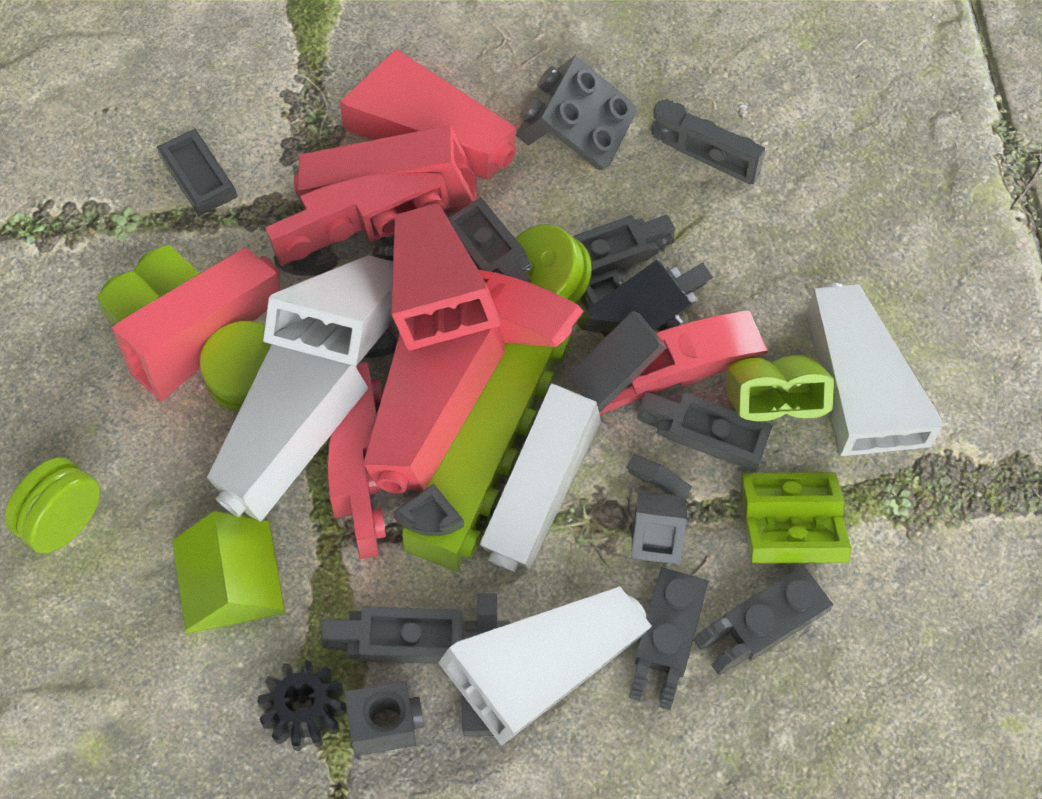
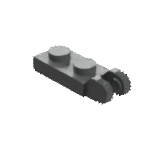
M662 99V101H658L655 104L653 118L656 120L653 121L651 128L654 138H657L658 141L662 140V143L749 185L755 183L761 172L765 147L756 144L747 137H741L727 131L712 121L687 113L684 105L677 102L673 103V100Z
M803 565L725 613L723 618L718 619L699 632L693 641L699 649L712 646L718 640L731 633L738 645L720 654L711 664L715 672L721 675L749 658L752 661L828 613L834 604Z
M661 567L647 620L652 627L641 637L634 663L638 664L629 698L640 701L641 696L644 695L646 690L648 669H655L668 673L666 683L663 684L659 696V707L671 710L679 678H683L709 580Z

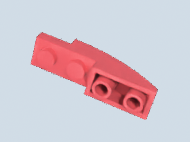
M427 172L385 173L345 180L301 195L303 211L269 225L265 229L280 266H283L294 260L304 259L310 253L332 243L344 241L352 234L363 230L369 242L391 236L395 230L396 214L439 203L442 210L449 208L450 203L446 181L440 173Z
M478 270L487 285L500 317L501 326H498L504 343L557 347L570 335L572 326L583 313L578 304L542 287L503 274Z
M750 311L709 317L657 332L658 337L668 348L599 414L602 415L644 397L646 391L654 394L678 383L683 388L727 370V365L734 361L745 358H757L767 354L768 350Z
M368 362L359 363L356 367L365 381L368 390L331 434L328 453V482L333 516L338 518L353 515L360 559L379 556L377 539L386 537L382 508L373 510L371 508L370 495L379 493V489L364 466V460L377 417L375 407L380 406L383 395L380 378H370Z

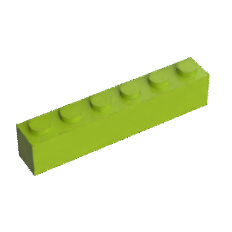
M569 335L557 347L505 343L506 348L503 357L427 486L428 488L434 484L463 518L464 527L442 536L420 535L404 528L402 537L405 552L455 572L459 571L464 558L472 559L482 536V532L478 531V527L483 517L491 518L501 495V491L497 490L498 484L503 475L510 477L519 457V450L515 449L521 436L528 437L538 413L533 409L538 398L544 399L551 383L553 384L555 373L551 372L556 360L563 362L566 358L572 342V335Z

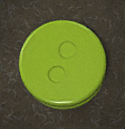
M550 224L536 225L519 234L515 239L524 248L533 268L526 273L532 281L531 284L577 303L589 285L592 271L591 259L585 246L562 228Z
M238 321L227 324L215 331L203 345L200 354V370L207 391L216 403L228 410L239 412L272 345L263 342L264 324L254 321Z
M56 457L49 459L29 472L15 488L5 509V525L10 532L24 540L34 551L38 553L54 552L74 539L90 521L100 499L99 483L68 458Z

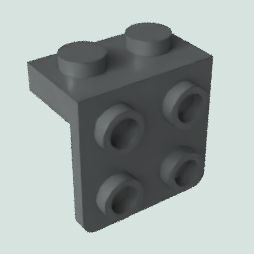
M575 55L557 69L551 66L541 76L537 83V87L541 90L537 97L532 98L522 110L520 118L524 121L515 136L529 146L547 133L552 132L595 168L602 170L611 164L636 115L637 109L632 101Z

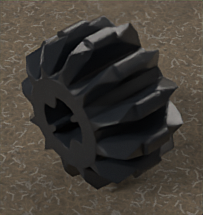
M306 659L301 665L300 672L294 673L292 666L284 663L282 672L285 678L280 680L276 677L267 676L265 683L271 693H265L258 697L259 707L266 711L260 717L262 727L264 729L274 728L272 738L277 744L285 742L291 736L293 749L300 751L304 746L305 738L311 737L313 745L320 748L323 745L320 732L325 730L330 734H337L340 728L334 717L343 716L347 712L346 703L339 700L344 694L343 685L341 682H330L332 673L326 666L314 674L311 661ZM310 699L312 704L310 709L299 707L296 711L294 710L293 704L296 701L305 704Z

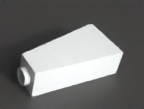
M367 255L273 293L268 301L263 342L357 366L394 321L391 314L393 262Z
M833 283L821 288H814L807 309V316L818 362L834 379L833 409L830 415L840 456L932 447L943 427L941 417L859 284L843 286L842 284Z
M271 345L207 476L220 493L216 500L222 507L237 517H240L245 512L259 522L264 519L368 390L356 366Z
M551 383L480 542V546L486 552L491 553L487 560L488 562L515 573L518 565L530 570L601 424L596 401Z
M619 586L458 641L446 651L438 663L502 746L634 644L652 625L646 619V614L641 604L635 598L627 596Z

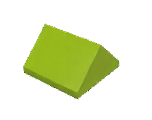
M213 511L172 540L186 634L286 614L271 526L268 520L259 522L251 517H237L233 514Z

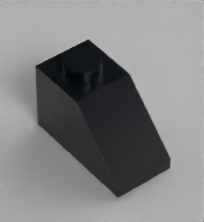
M657 259L587 309L576 323L582 330L609 334L632 311L640 313L656 333L657 331L660 332L684 323L685 320L680 314L692 302L659 259Z

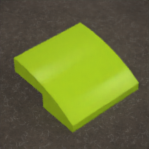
M836 472L741 473L743 514L751 563H849L852 547L842 517L845 501Z

